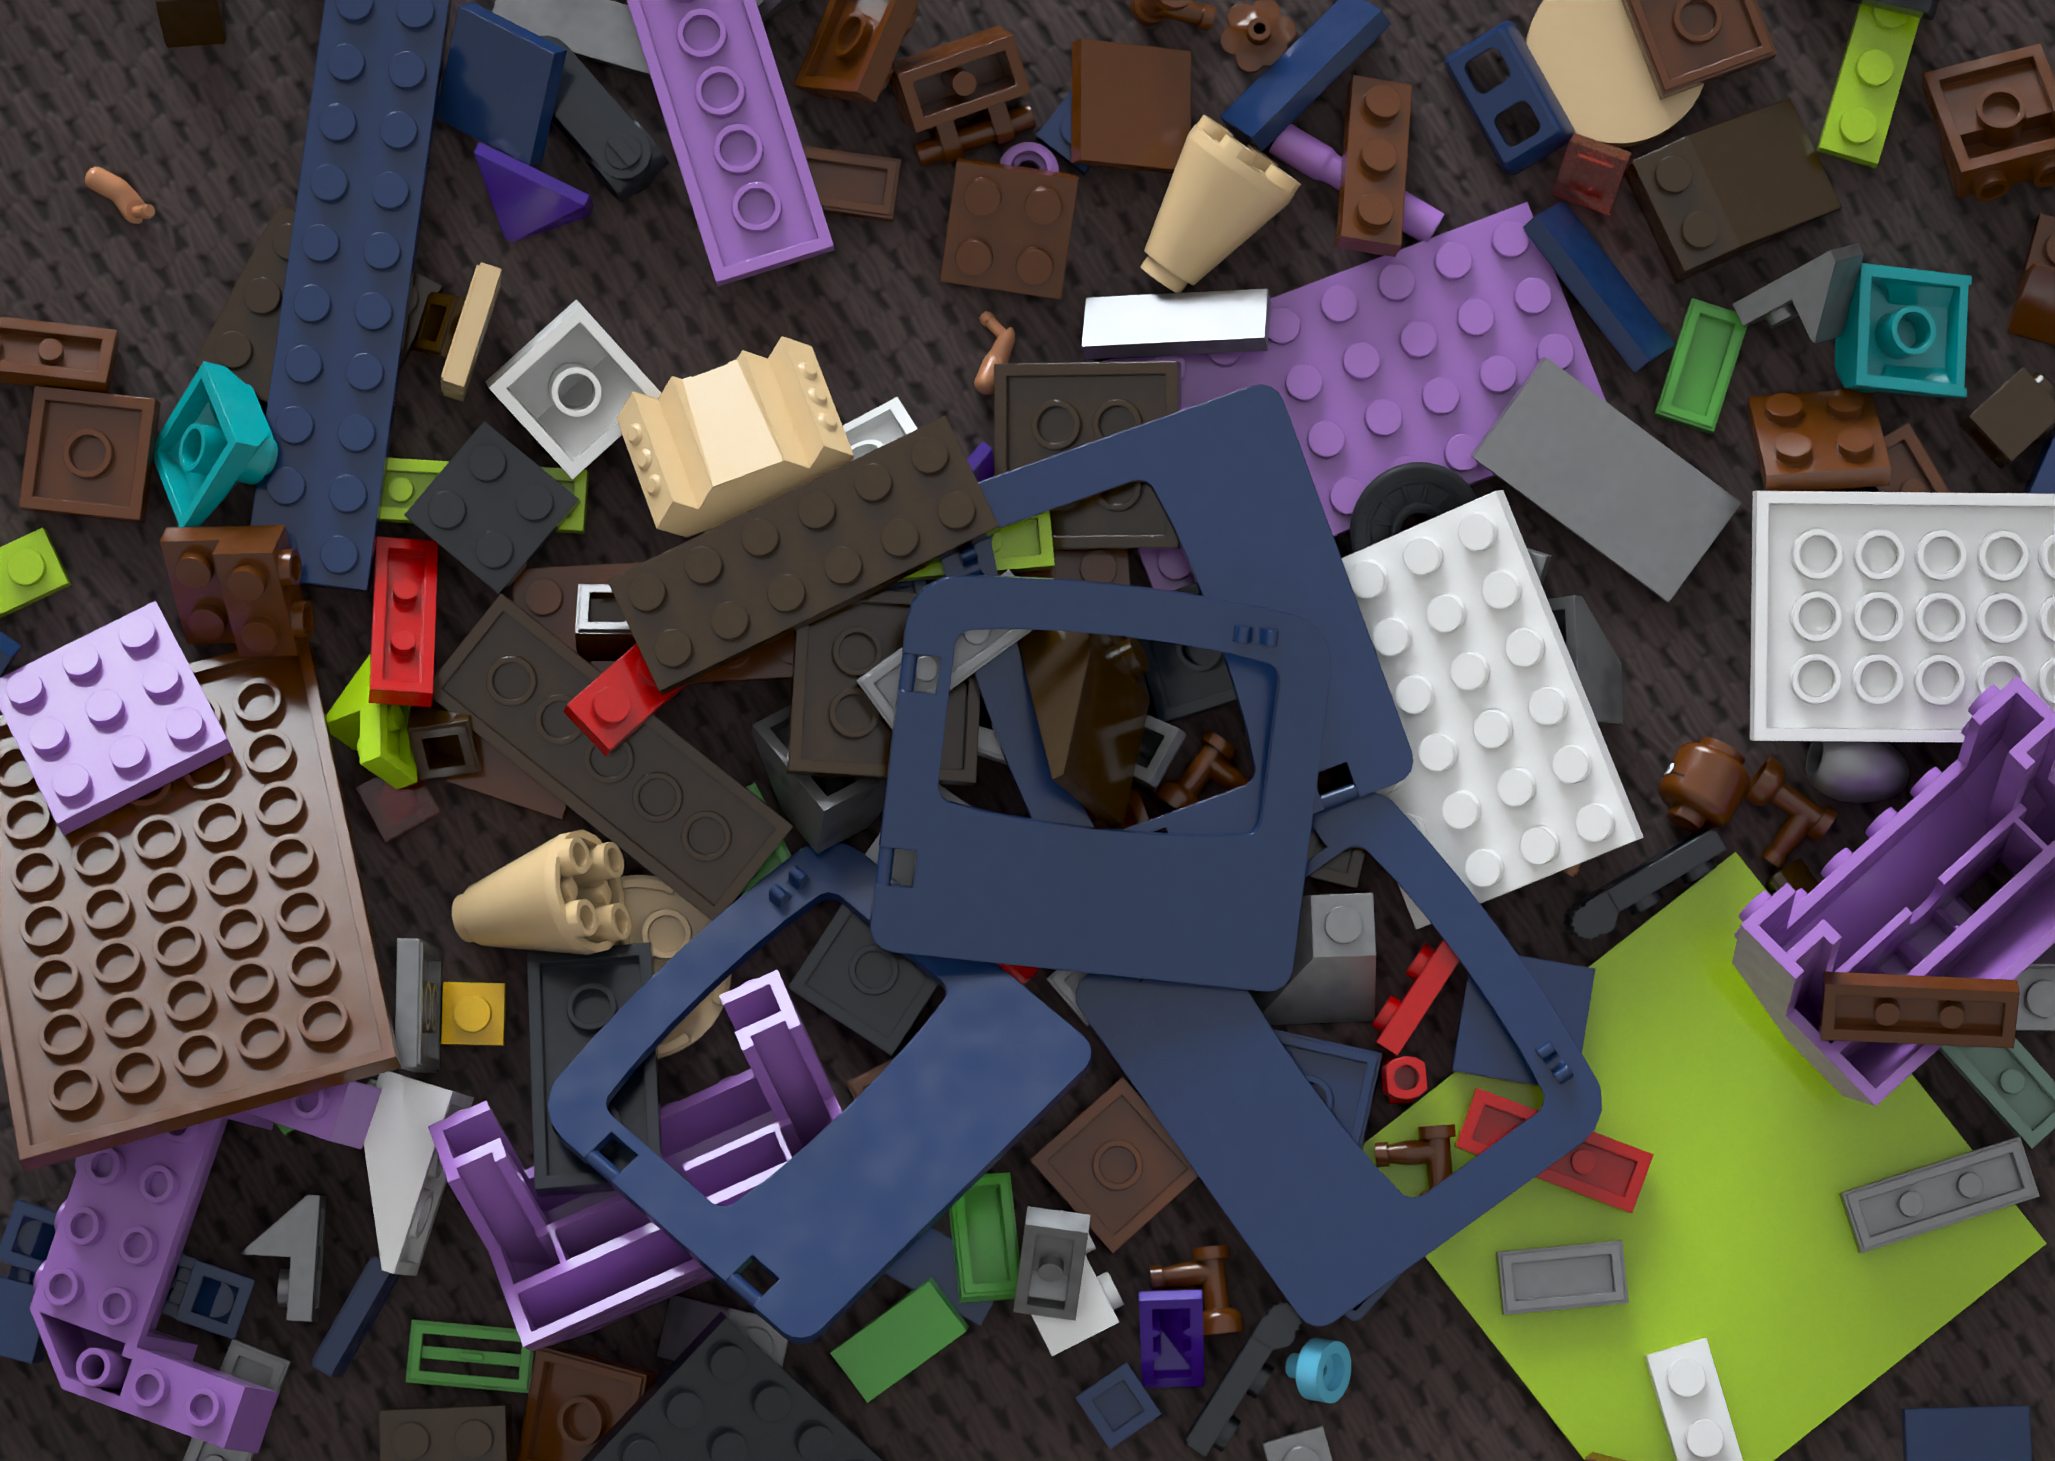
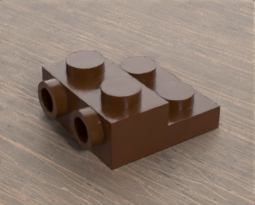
M2041 43L1923 73L1922 89L1940 133L1939 150L1958 198L1974 195L1975 199L1980 202L1993 201L2004 196L2009 191L2010 185L2033 180L2034 184L2039 187L2055 185V78Z
M285 525L166 528L160 540V545L187 644L235 643L239 657L299 655L305 639L310 638L313 634L314 610L310 601H304L300 586L302 574L301 558L298 550L291 549Z

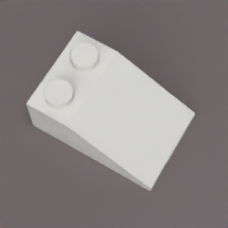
M388 1071L379 1074L377 1081L370 1079L367 1083L382 1089L364 1141V1151L381 1269L392 1274L417 1276L447 1183V1178L428 1126L450 1117L459 1110L470 1108L474 1097Z

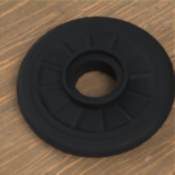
M1411 462L1388 469L1371 481L1355 504L1350 523V539L1353 552L1355 553L1400 533L1403 521L1411 514L1425 513L1432 519L1477 499L1469 484L1461 476L1438 464Z

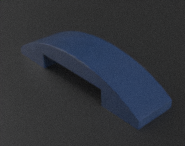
M16 1199L0 1243V1261L36 1273L40 1265L47 1259L56 1233L54 1222L58 1211ZM182 1253L162 1314L174 1317L177 1321L235 1339L256 1279Z

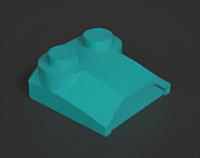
M1861 263L1845 327L1842 334L1836 338L1835 369L1844 388L1854 389L1860 393L1886 392L1944 398H1966L1967 388H1964L1968 288L1972 283V276Z
M203 361L156 438L153 460L178 521V527H199L227 497L238 482L250 485L260 482L274 468L278 448L252 386L244 383L227 367Z

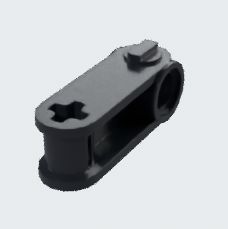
M541 36L567 49L551 122L584 158L591 171L603 186L620 203L625 202L633 194H638L647 189L654 180V177L669 165V161L662 150L635 119L627 115L565 43L556 37Z

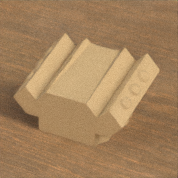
M783 336L768 358L742 350L736 360L697 376H690L684 379L671 376L658 399L632 391L617 416L619 427L656 528L686 538L701 532L705 533L849 463L854 457L812 346Z

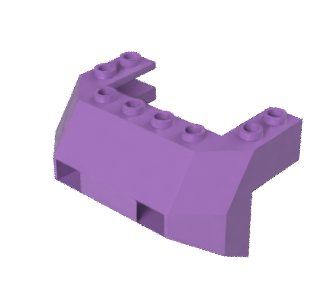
M2018 676L2001 690L1993 684L1977 697L1968 709V712L1972 715L1971 719L1961 731L1965 738L1958 759L1944 772H1941L1937 767L1928 771L1911 789L1910 794L1914 799L1898 813L1890 807L1879 815L1865 832L1869 839L1854 853L1848 848H1844L1837 853L1820 873L1825 879L1811 892L1807 893L1803 888L1795 891L1786 883L1773 896L1766 890L1758 894L1739 915V919L1743 923L1740 924V928L1734 935L1737 942L1732 960L1733 965L1785 1038L1844 1097L1877 1106L1942 1045L1820 1040L1819 1021L1824 971L2014 980L2055 943V712ZM2001 860L2015 876L1975 911L1960 896Z
M778 970L760 978L749 980L740 987L720 995L751 1069L738 1075L726 1077L707 1089L680 1101L668 1103L661 1108L663 1160L708 1200L719 1206L732 1205L765 1181L843 1112ZM487 1101L468 1109L459 1110L450 1117L428 1126L447 1181L489 1252L524 1348L535 1351L599 1330L714 1278L710 1272L617 1191L538 1197L535 1191L534 1166L525 1170Z

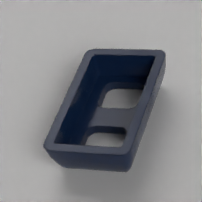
M1506 20L1499 23L1445 58L1444 66L1505 173L1516 175L1575 138L1576 132L1513 21ZM1496 48L1505 60L1510 70V76L1505 82L1482 94L1476 89L1468 75L1467 65L1486 51ZM1526 101L1540 123V129L1535 135L1512 147L1508 145L1499 130L1497 118L1501 113L1519 102Z

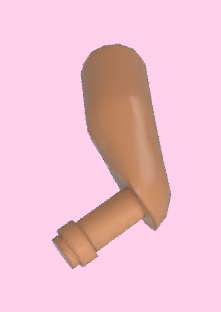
M96 166L90 168L86 173L85 185L89 189L112 200L129 223L140 224L142 219H150L154 216V207L151 204H145L138 193L122 178Z
M985 311L979 317L980 323L987 327L997 337V340L984 357L974 380V386L978 392L990 395L994 393V364L1008 363L1015 344V332L1013 327L1005 329L991 312Z

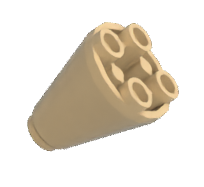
M1205 114L1197 125H1194L1186 138L1144 249L1148 256L1140 266L1146 273L1175 293H1182L1188 283L1195 285L1284 209L1293 199L1295 192L1301 185L1289 174L1278 168V164L1250 144L1247 146L1243 145L1233 138L1234 135Z
M583 829L560 834L472 884L463 894H459L454 899L452 905V920L456 932L465 942H475L479 945L584 955L609 950L616 941L627 939L631 932V918L624 906V893L620 879L624 871L623 855L614 842L602 843L596 835Z

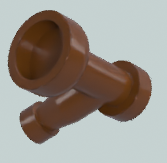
M1131 0L1130 11L1133 18L1145 26L1156 25L1165 17L1178 22L1196 24L1197 28L1209 31L1216 16V7L1206 4L1201 6L1193 2V0Z
M1208 730L1200 740L1204 745L1179 780L1177 782L1173 780L1163 781L1151 795L1152 798L1168 812H1173L1200 802L1197 795L1209 779H1212L1226 791H1231L1249 782L1247 777L1230 763L1237 754V750L1228 741L1215 732Z
M1770 756L1751 779L1750 786L1743 798L1755 806H1764L1772 802L1789 815L1778 830L1771 846L1767 845L1761 854L1763 858L1781 870L1788 860L1786 857L1800 844L1805 835L1816 842L1822 838L1834 822L1838 811L1828 804L1821 808L1786 783L1785 767Z
M1455 1124L1418 1127V1140H1406L1389 1145L1388 1142L1375 1143L1377 1168L1390 1167V1164H1427L1429 1189L1422 1191L1419 1196L1425 1194L1453 1174L1450 1137H1456Z
M1229 1245L1193 1248V1261L1182 1262L1167 1267L1162 1265L1150 1266L1152 1291L1165 1290V1286L1183 1288L1202 1286L1205 1308L1203 1311V1336L1245 1332L1241 1312L1229 1307L1224 1258H1230Z

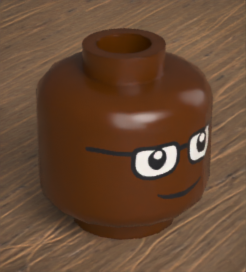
M1702 737L1700 742H1687L1677 750L1658 786L1661 800L1670 809L1667 814L1668 819L1680 828L1692 833H1700L1703 827L1713 829L1725 827L1734 816L1751 782L1747 770L1743 767L1745 759L1740 752L1728 744L1710 737Z

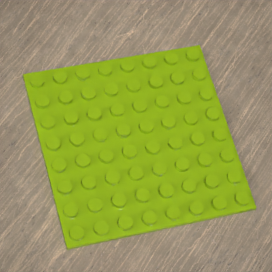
M1737 852L1731 854L1717 865L1715 869L1703 876L1589 966V968H1595L1582 1055L1599 1082L1602 1098V1112L1593 1132L1654 1154L1633 1213L1624 1212L1540 1179L1533 1178L1425 1256L1584 1461L1585 1457L1592 1452L1626 1461H1675L1644 1355L1702 1338H1707L1743 1461H1774L2047 1244L2017 1205L2014 1204L1873 1250L1858 1253L1839 1193L1973 1150L1913 1074L1908 1076L1877 1106H1873L1842 1096L1785 1038L1732 963L1737 942L1734 935L1740 928V924L1743 923L1739 919V915L1751 900L1766 890ZM1454 1072L1364 1143L1363 1152L1376 1166L1375 1143L1388 1142L1389 1145L1406 1140H1418V1127L1455 1124L1456 1137H1450L1452 1171L1454 1173L1476 1157L1474 1154L1454 1147L1475 1088L1485 1090L1538 1111L1544 1103V1093L1540 1086ZM1390 1164V1167L1378 1168L1405 1196L1418 1197L1422 1191L1429 1189L1427 1164ZM1622 1240L1629 1303L1502 1315L1496 1252Z

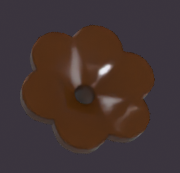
M1258 0L1253 5L1238 3L1232 6L1228 12L1229 26L1221 33L1220 44L1226 53L1235 55L1240 69L1253 73L1264 65L1271 67L1288 50L1287 45L1295 38L1296 26L1290 18L1281 15L1278 4L1273 0ZM1262 28L1264 33L1257 34L1254 32V29Z

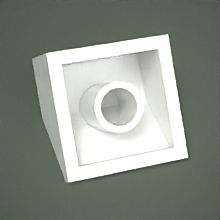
M577 299L485 381L495 396L572 479L622 435L617 416L632 391L657 399L661 395L656 386Z

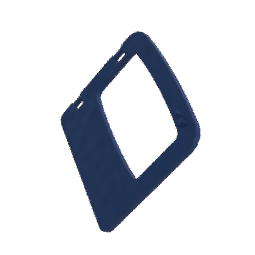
M1263 384L1252 385L978 482L1000 529L1131 482L1147 484L1151 487L1174 531L1200 595L1296 614L1308 620L1322 632L1330 648L1332 670L1318 772L1345 763L1352 783L1319 795L1316 787L1313 814L1395 785L1404 780L1411 772L1413 765L1411 747L1284 400L1279 392L1271 386ZM993 535L940 560L944 577L950 575L998 576L991 544ZM1016 642L973 673L1006 764L1030 818L1094 827L1083 805L1052 780L1021 653ZM1222 652L1247 736L1254 769L1250 781L1242 787L1123 830L1155 832L1164 828L1166 833L1228 834L1247 833L1256 827L1261 814L1277 688V673L1271 664Z
M950 575L924 586L912 600L905 622L900 678L897 689L878 862L870 915V932L876 944L884 950L896 953L1266 992L1275 991L1283 987L1289 981L1294 966L1332 670L1330 648L1322 632L1305 618L1292 613L1191 593L1125 584L1019 576ZM985 629L1070 631L1176 643L1226 652L1271 664L1277 673V688L1261 814L1258 824L1247 833L1184 834L1144 832L1043 821L987 811L946 800L939 792L938 782L954 649L958 637L968 630ZM918 655L939 657L935 693L914 691ZM895 849L916 851L912 886L891 884Z
M1376 792L1313 814L1311 832L1315 830L1326 845V848L1307 861L1305 880L1350 848L1366 850L1405 891L1463 964L1518 1046L1544 1093L1542 1108L1535 1115L1419 1197L1403 1195L1372 1163L1305 1078L1274 1033L1248 990L1143 979L1140 982L1138 978L1094 973L1085 975L1076 989V1003L1084 1017L1296 1313L1306 1323L1313 1326H1327L1337 1321L1574 1150L1595 1130L1602 1112L1601 1088L1598 1080L1548 998L1506 937L1426 837L1392 800Z
M838 843L819 854L810 845L800 849L712 920L661 967L589 1041L555 1080L547 1105L552 1129L568 1149L608 1180L618 1193L725 1287L728 1286L754 1309V1312L782 1337L797 1344L810 1343L822 1336L1087 1073L1092 1060V1051L1087 1039L998 964L902 953L942 986L946 991L945 999L914 1038L841 1114L776 1172L732 1205L719 1206L712 1203L610 1114L608 1106L634 1071L716 987L785 927L821 901L828 899L837 900L870 926L877 864L859 850L844 843ZM891 877V884L901 885ZM612 1139H615L635 1157L622 1171L599 1152ZM753 1261L777 1281L764 1295L759 1293L739 1275Z

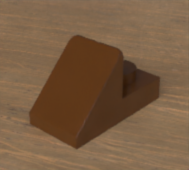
M2040 213L2036 217L2006 333L2055 346V217Z

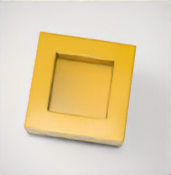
M443 982L441 1044L505 1046L507 984Z

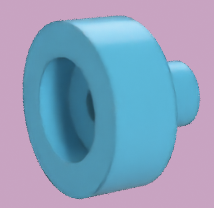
M1312 1338L1303 1346L1300 1354L1292 1353L1289 1355L1285 1367L1286 1374L1290 1378H1296L1298 1391L1303 1398L1324 1403H1335L1343 1396L1350 1381L1351 1357L1349 1350L1340 1341Z

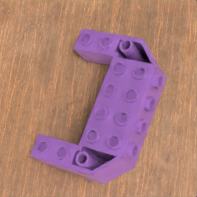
M352 1081L76 1157V1175L67 1200L62 1203L56 1214L54 1222L56 1233L47 1259L36 1272L33 1283L35 1293L29 1308L61 1388L223 1449L258 1453L279 1392L194 1362L193 1358L198 1347L197 1344L156 1330L228 1119L272 1130L275 1122L331 1142L362 1150L382 1089L359 1081Z

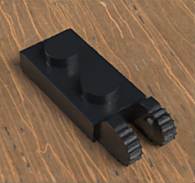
M1702 828L1700 833L1688 835L1578 900L1577 905L1572 904V908H1567L1568 913L1564 915L1566 920L1563 922L1567 925L1566 930H1570V935L1575 934L1577 938L1582 937V940L1588 938L1592 941L1593 938H1599V934L1605 935L1615 929L1618 914L1622 910L1628 908L1631 915H1635L1662 900L1664 896L1660 888L1680 876L1684 883L1688 884L1706 875L1717 867L1713 857L1727 850L1717 831Z
M1280 1301L1276 1302L1275 1305H1269L1270 1308L1265 1310V1316L1259 1318L1184 1437V1444L1202 1456L1206 1457L1211 1447L1220 1452L1224 1450L1241 1423L1240 1419L1232 1415L1245 1393L1253 1399L1258 1396L1275 1368L1266 1362L1272 1350L1290 1346L1296 1337L1295 1331L1300 1330L1299 1325L1302 1324L1300 1321L1301 1317H1299L1291 1304H1288V1301L1283 1303Z

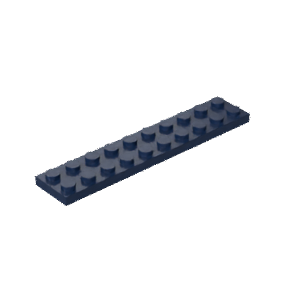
M325 0L266 412V420L271 429L273 439L276 441L278 455L272 471L256 484L250 525L286 526L291 549L298 550L301 558L302 574L300 585L370 593L452 0Z

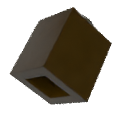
M2022 367L1959 425L1987 456L2002 469L2055 422V387L2041 374L2035 372L2031 376Z

